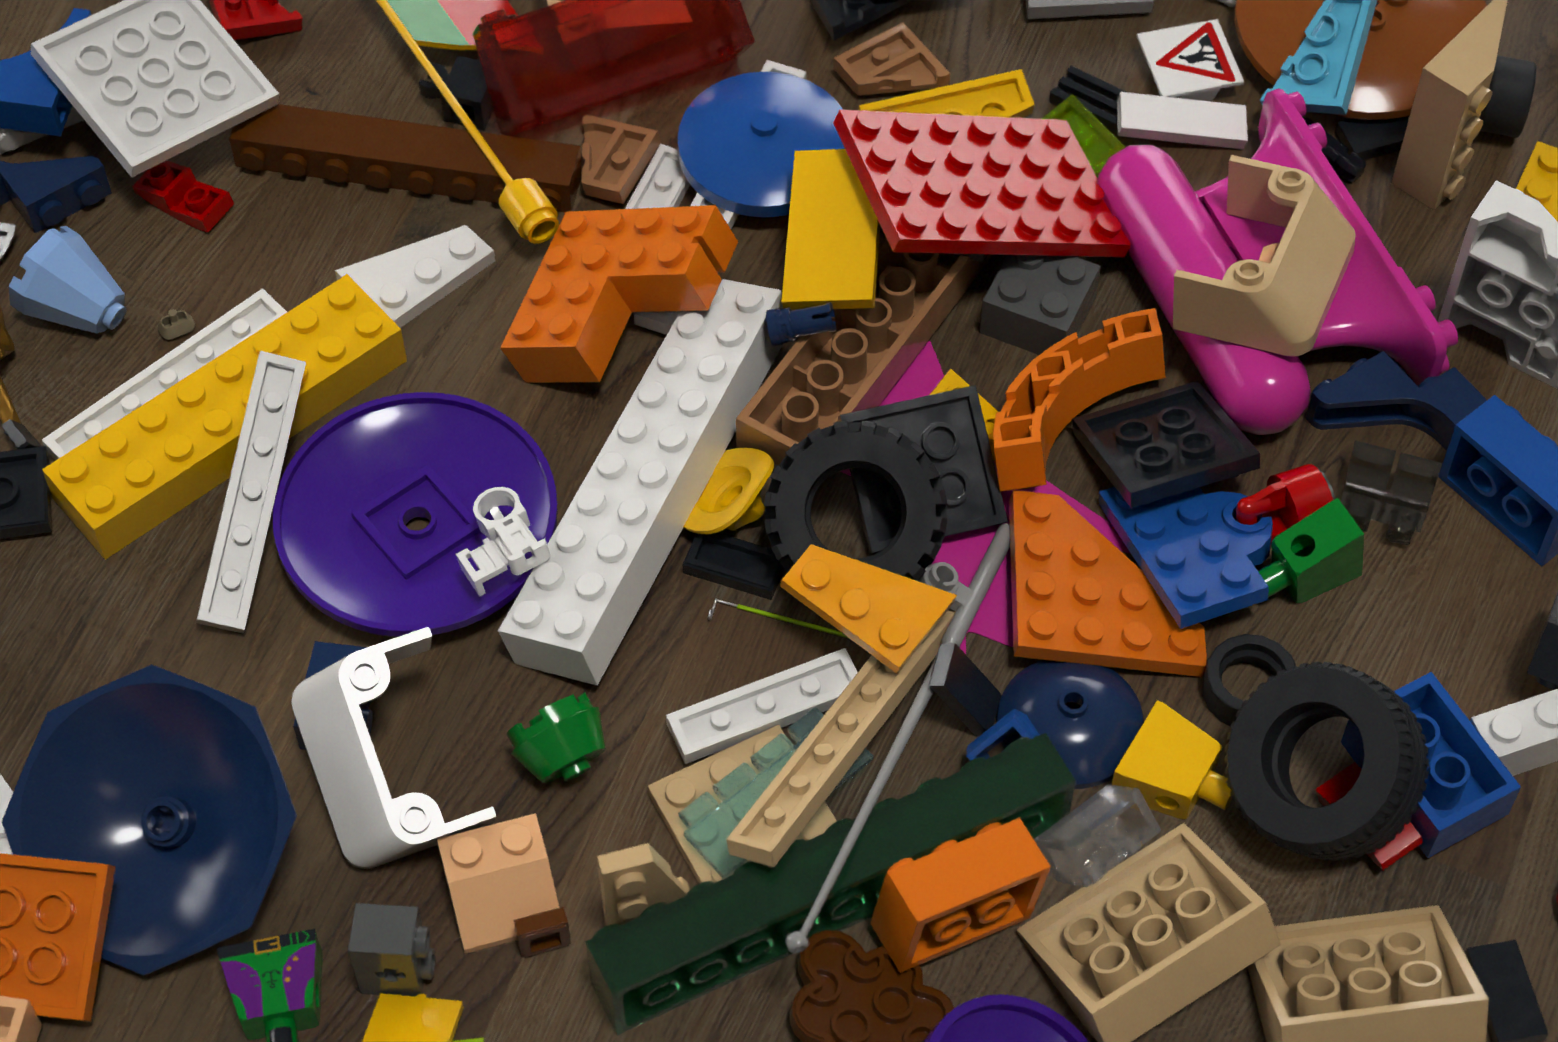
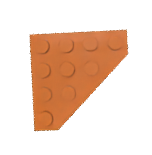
M1019 490L1012 491L1009 499L1013 649L1015 657L1197 677L1203 676L1207 665L1205 629L1201 623L1180 629L1143 571L1059 495Z

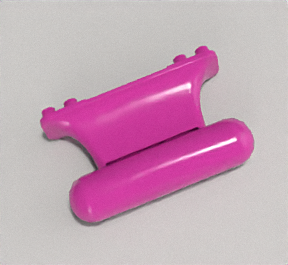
M1280 88L1268 92L1264 98L1258 126L1260 146L1251 159L1296 168L1308 173L1347 219L1356 233L1353 255L1316 342L1310 351L1339 346H1355L1374 349L1379 352L1384 351L1404 369L1417 386L1427 377L1439 376L1449 370V359L1446 354L1447 348L1458 343V333L1455 325L1449 319L1437 322L1431 311L1435 310L1436 306L1431 289L1427 285L1414 287L1402 267L1397 266L1322 152V148H1325L1327 145L1324 128L1320 123L1307 125L1302 118L1306 115V104L1302 95L1297 91L1287 95ZM1131 145L1108 158L1097 178V184L1105 193L1103 197L1104 202L1112 215L1120 221L1121 229L1131 244L1127 254L1172 329L1174 275L1177 270L1223 280L1227 269L1233 263L1246 259L1258 261L1263 247L1279 243L1286 229L1283 226L1227 214L1228 176L1210 186L1194 191L1177 162L1164 150L1153 145ZM1173 329L1217 404L1241 431L1255 435L1279 433L1296 423L1308 406L1311 390L1307 371L1298 356L1280 355Z

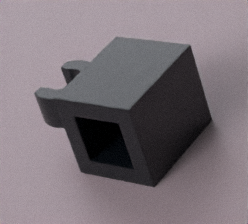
M457 56L448 74L447 69L443 65L431 63L475 127L484 131L501 95L498 65L483 60ZM420 80V94L423 97L441 99L444 121L464 126L434 82Z

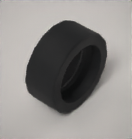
M1243 634L1228 638L1215 647L1207 661L1203 677L1202 694L1208 709L1222 723L1231 726L1232 722L1236 721V713L1238 710H1241L1242 703L1244 702L1234 697L1223 686L1222 674L1224 670L1231 665L1250 663L1267 669L1274 676L1279 671H1288L1289 667L1296 664L1292 655L1280 643L1261 635Z

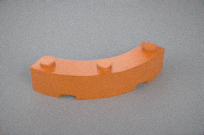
M1156 308L1131 312L1102 321L1103 329L1089 333L1079 339L1077 332L1050 346L1034 358L1018 374L1005 393L1006 402L1001 411L996 413L993 441L1000 492L1046 485L1047 459L1056 438L1072 421V418H1075L1087 407L1125 388L1166 378L1163 339Z

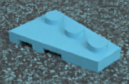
M1325 0L1304 31L1306 34L1304 41L1294 56L1289 55L1280 68L1283 73L1272 89L1267 88L1261 97L1260 102L1262 106L1265 95L1272 90L1280 88L1287 95L1296 91L1299 92L1305 101L1306 112L1346 115L1377 0Z

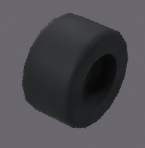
M1497 55L1494 73L1489 86L1493 93L1490 101L1481 112L1480 119L1483 120V126L1480 131L1514 138L1520 136L1527 121L1535 88L1537 71L1534 62Z

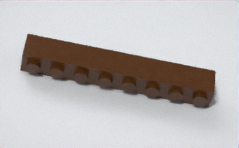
M278 104L234 126L229 137L235 166L254 171L265 170L286 173L291 176H308L329 179L333 182H351L371 185L376 188H393L413 191L418 194L429 193L456 197L461 200L472 199L498 204L500 195L506 186L468 130ZM480 132L513 180L524 178L535 180L557 212L573 211L582 178V160L579 145Z

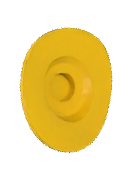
M753 448L725 450L683 528L697 534H713L724 529L735 531L748 523L758 520L765 512L760 491L774 469V460L764 451Z

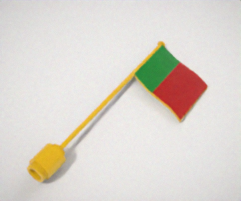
M376 0L506 184L499 198V206L518 234L533 244L549 240L554 236L559 227L557 210L535 180L531 178L513 180L419 46L452 50H517L543 54L544 49L507 0Z

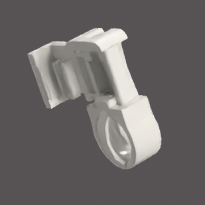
M494 487L484 491L477 497L474 502L473 511L480 531L487 538L482 540L484 545L472 551L466 548L457 553L456 556L461 570L480 597L486 594L483 582L508 570V565L513 575H520L547 561L550 558V552L546 539L537 541L529 530L530 522L527 512L520 503L518 494L512 489ZM506 505L514 507L512 512L506 517L502 515L498 506ZM487 512L491 513L494 520L484 518ZM527 552L532 553V556L529 559L525 558V554ZM469 558H472L479 569L478 571H475L468 560Z

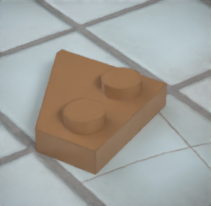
M904 23L834 57V70L857 96L932 89L948 86L950 83L949 71Z

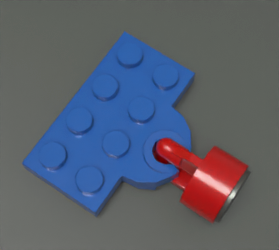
M1312 464L1302 465L1271 475L1267 480L1266 488L1251 496L1225 491L1204 494L1198 487L1192 491L1182 492L1156 500L1150 504L1131 508L1115 487L1099 491V506L1180 629L1267 601L1269 586L1255 566L1260 565L1270 556L1272 540L1283 531L1336 499L1326 475Z

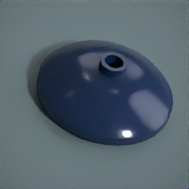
M1040 660L1020 671L1006 686L997 712V722L1013 709L1028 716L1042 739L1015 759L1013 763L1034 780L1062 789H1085L1112 780L1115 769L1144 723L1143 712L1137 695L1131 686L1114 670L1106 666ZM1067 702H1075L1081 707L1070 709L1065 704ZM1016 730L1001 742L1004 750L1021 737Z

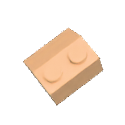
M536 813L437 839L465 954L517 941L514 920L559 908L549 860Z

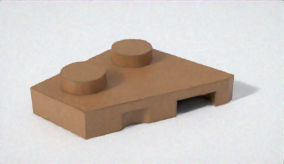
M585 114L582 118L585 132L584 143H582V158L584 161V166L582 167V186L584 193L587 196L624 204L661 143L657 130Z

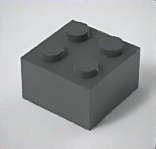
M1007 255L983 299L980 333L1038 355L1075 332L1078 334L1096 299L1101 266L1075 256Z

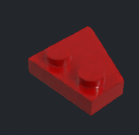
M209 0L214 17L233 40L302 31L301 14L297 10L290 13L278 3V0Z

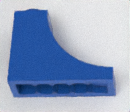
M73 8L69 18L59 30L91 16V11ZM31 50L15 57L0 60V128L61 136L73 105L32 57Z

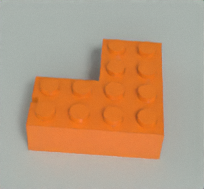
M716 205L565 212L500 349L525 383L600 382L632 312L709 310L722 280L718 273L726 271L738 240Z

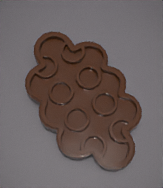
M825 930L815 933L807 939L809 942L807 948L800 952L798 973L805 986L797 992L790 1009V1025L794 1034L802 1042H924L930 1031L954 1009L950 998L942 991L923 985V972L920 965L900 973L884 946L865 952L852 936L841 931Z

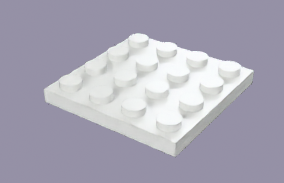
M123 0L31 43L32 57L131 177L278 105L279 93L200 0Z

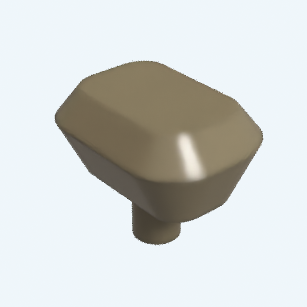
M170 309L168 315L162 317L158 324V330L165 339H174L191 332L195 327V322L190 314L184 310L176 311L175 309Z

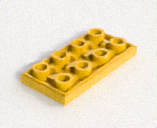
M845 149L801 150L794 152L781 300L783 309L790 307L791 310L824 305L829 302L832 303L833 309L875 308L880 223Z

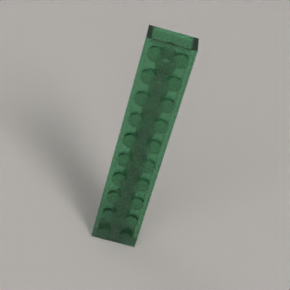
M1046 732L1032 739L1029 737L1017 739L1009 744L1003 752L988 759L984 757L973 759L965 764L959 772L944 779L939 777L929 779L922 783L915 792L898 800L896 798H888L876 804L814 921L807 939L813 934L825 930L843 931L871 918L886 872L892 865L902 859L913 858V860L929 855L944 842L950 840L961 842L975 836L982 828L994 822H1000L1003 825L1020 818L1034 841L1067 827L1076 780ZM841 819L830 825L825 833L810 840H795L775 867L748 861L739 866L733 875L715 883L712 881L702 882L689 890L686 896L669 904L665 902L653 904L646 908L638 918L623 925H607L598 930L592 939L585 941L591 985L616 1034L624 1033L794 954L788 950L785 940L789 934L801 931L855 819Z

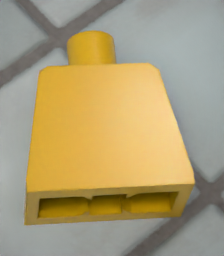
M1157 700L1114 771L1110 795L1178 819H1187L1199 798L1225 810L1232 800L1231 789L1228 788L1226 782L1228 778L1215 772L1222 746L1217 740L1172 708Z

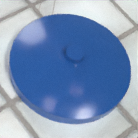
M752 72L724 79L699 94L686 109L678 131V156L682 171L690 185L703 198L724 210L752 217L788 215L794 152L801 150L845 149L833 124L839 109H843L824 89L794 75L779 72Z

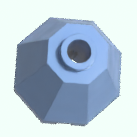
M61 226L60 232L55 228L46 231L24 255L19 265L26 270L22 280L13 276L8 286L10 305L24 315L93 333L106 331L107 328L110 330L116 328L126 313V307L123 306L125 303V293L81 235L67 226Z

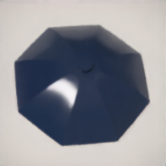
M151 664L47 712L2 819V824L13 855L101 863L116 867L101 958L141 975H147L252 927L297 818V813L257 708L209 686Z

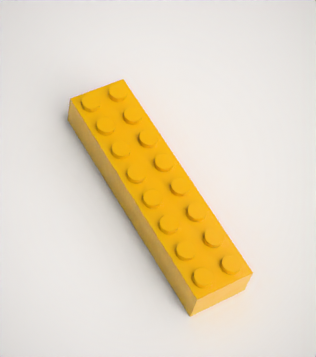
M346 274L43 468L42 471L53 500L106 560L230 478L260 351L306 362L289 435L290 439L405 363L407 358L401 328Z

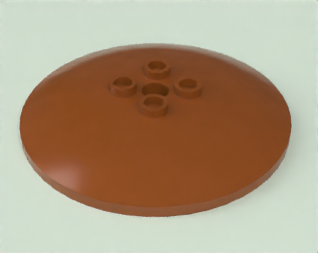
M1236 0L1235 26L1240 44L1255 69L1273 86L1283 73L1280 68L1289 55L1294 56L1306 37L1304 31L1325 0ZM1377 0L1347 114L1333 115L1357 119H1391L1409 116L1423 68L1487 6L1485 0Z

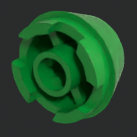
M586 692L578 696L577 699L573 694L538 710L540 714L529 721L530 727L524 729L522 723H517L507 732V736L514 748L511 754L541 783H547L563 777L565 782L584 774L592 768L589 762L602 754L606 749L599 707H593Z

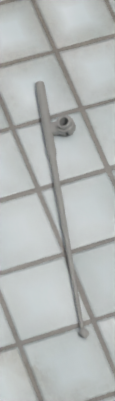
M1004 523L999 526L969 587L958 581L957 571L946 562L928 565L925 569L926 572L917 580L957 595L955 602L950 607V609L955 611V614L941 640L942 644L956 643L960 647L1010 548L1009 524ZM936 657L801 931L789 934L785 940L788 950L792 953H798L807 948L809 944L807 935L934 692L929 687Z

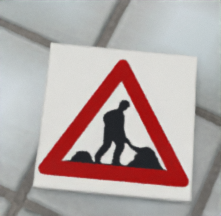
M1218 19L1137 34V39L1161 96H1181L1182 99L1210 101L1215 98L1221 88L1244 84Z

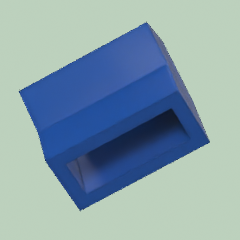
M1013 709L967 746L966 757L987 779L992 774L996 775L1040 741L1042 737L1026 714ZM1015 730L1021 735L1019 739L995 758H990L988 752Z

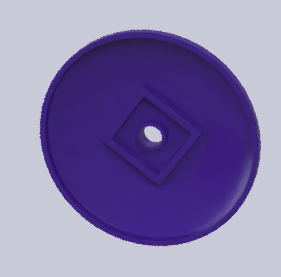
M416 392L386 396L363 403L333 418L309 437L295 453L285 469L275 496L273 507L275 544L281 563L297 590L313 606L334 620L354 629L392 637H400L429 627L431 635L446 633L480 621L501 609L520 593L533 570L532 568L523 574L513 575L508 565V570L483 582L486 594L479 597L461 570L456 556L457 553L466 548L472 551L484 545L482 540L487 538L480 531L473 511L474 502L477 497L484 491L494 487L512 489L518 494L520 503L527 512L530 522L529 530L537 541L545 538L548 544L557 525L556 487L548 461L533 438L518 423L491 406L473 399L444 393ZM508 505L498 506L504 517L514 509V507ZM487 512L484 518L494 520L491 513ZM415 517L430 520L429 525L422 530L414 531L406 527L408 521ZM527 552L525 554L526 559H529L532 556L531 552ZM469 558L468 560L475 571H478L479 569L472 558Z

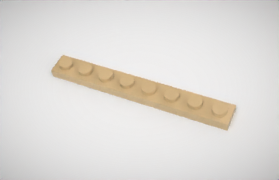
M950 608L897 674L874 656H870L727 837L729 855L771 867L776 866L935 658L940 644H942L941 640L955 611Z

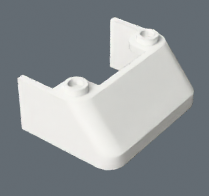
M429 627L356 651L303 680L295 688L292 695L293 712L345 859L357 868H375L438 845V838L492 825L496 818L494 808L490 807L444 824L438 805L425 794L409 793L392 799L359 707L361 704L379 698L386 691L390 682L388 664L430 650L432 635Z

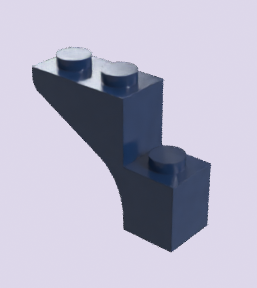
M93 156L26 163L0 161V206L11 201L35 234L49 226L58 224L64 218L112 194L104 166L98 158Z
M1382 351L1368 360L1362 358L1356 361L1345 374L1335 380L1326 379L1318 384L1310 395L1311 401L1306 419L1313 427L1320 430L1393 424L1407 425L1427 433L1447 451L1456 424L1486 402L1487 399L1455 367L1440 376L1427 377L1417 386Z

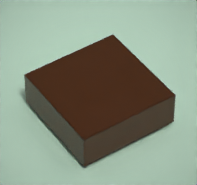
M564 907L514 920L517 941L522 957H530L571 944L569 925Z

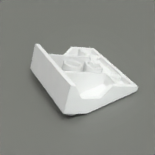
M1496 180L1470 218L1438 322L1449 319L1456 328L1472 324L1502 339L1508 365L1558 389V222L1538 200Z

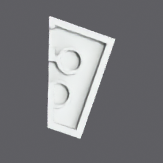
M467 225L335 270L337 280L348 274L401 328L494 263L495 254L489 245Z

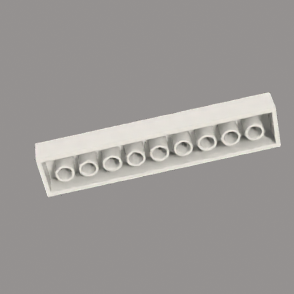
M722 279L708 311H680L549 540L547 546L550 558L533 568L498 630L515 664L594 685L599 684L679 537L691 511L698 502L715 467L735 434L737 416L760 388L782 345H772L766 322L767 310L783 309L781 290Z

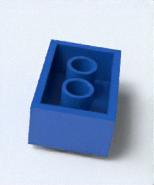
M1493 395L1456 424L1438 477L1542 567L1558 554V446L1551 438L1543 436L1525 421L1519 411L1506 405L1496 395Z
M1432 672L1394 691L1403 698V701L1409 705L1411 711L1418 718L1417 722L1421 724L1422 734L1425 735L1427 741L1425 746L1428 747V755L1426 757L1429 759V767H1427L1429 775L1428 779H1425L1427 784L1426 791H1423L1422 796L1424 797L1421 803L1418 802L1416 806L1418 810L1416 814L1413 813L1411 816L1412 820L1410 821L1422 837L1423 843L1419 847L1427 858L1507 816L1521 789L1520 784ZM1348 719L1341 744L1362 769L1364 762L1363 739L1357 725Z

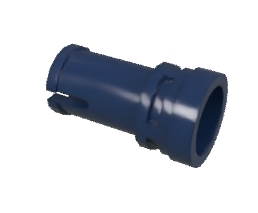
M831 302L797 310H791L788 307L766 311L767 329L773 346L796 341L797 337L836 331V321L832 320V318H835V313Z

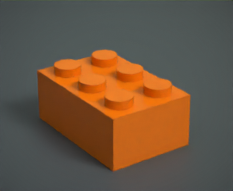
M1020 818L1003 825L1000 822H994L982 828L971 838L961 842H957V840L944 842L929 855L916 860L905 858L892 865L886 872L870 924L898 971L902 973L1030 919L1051 866Z

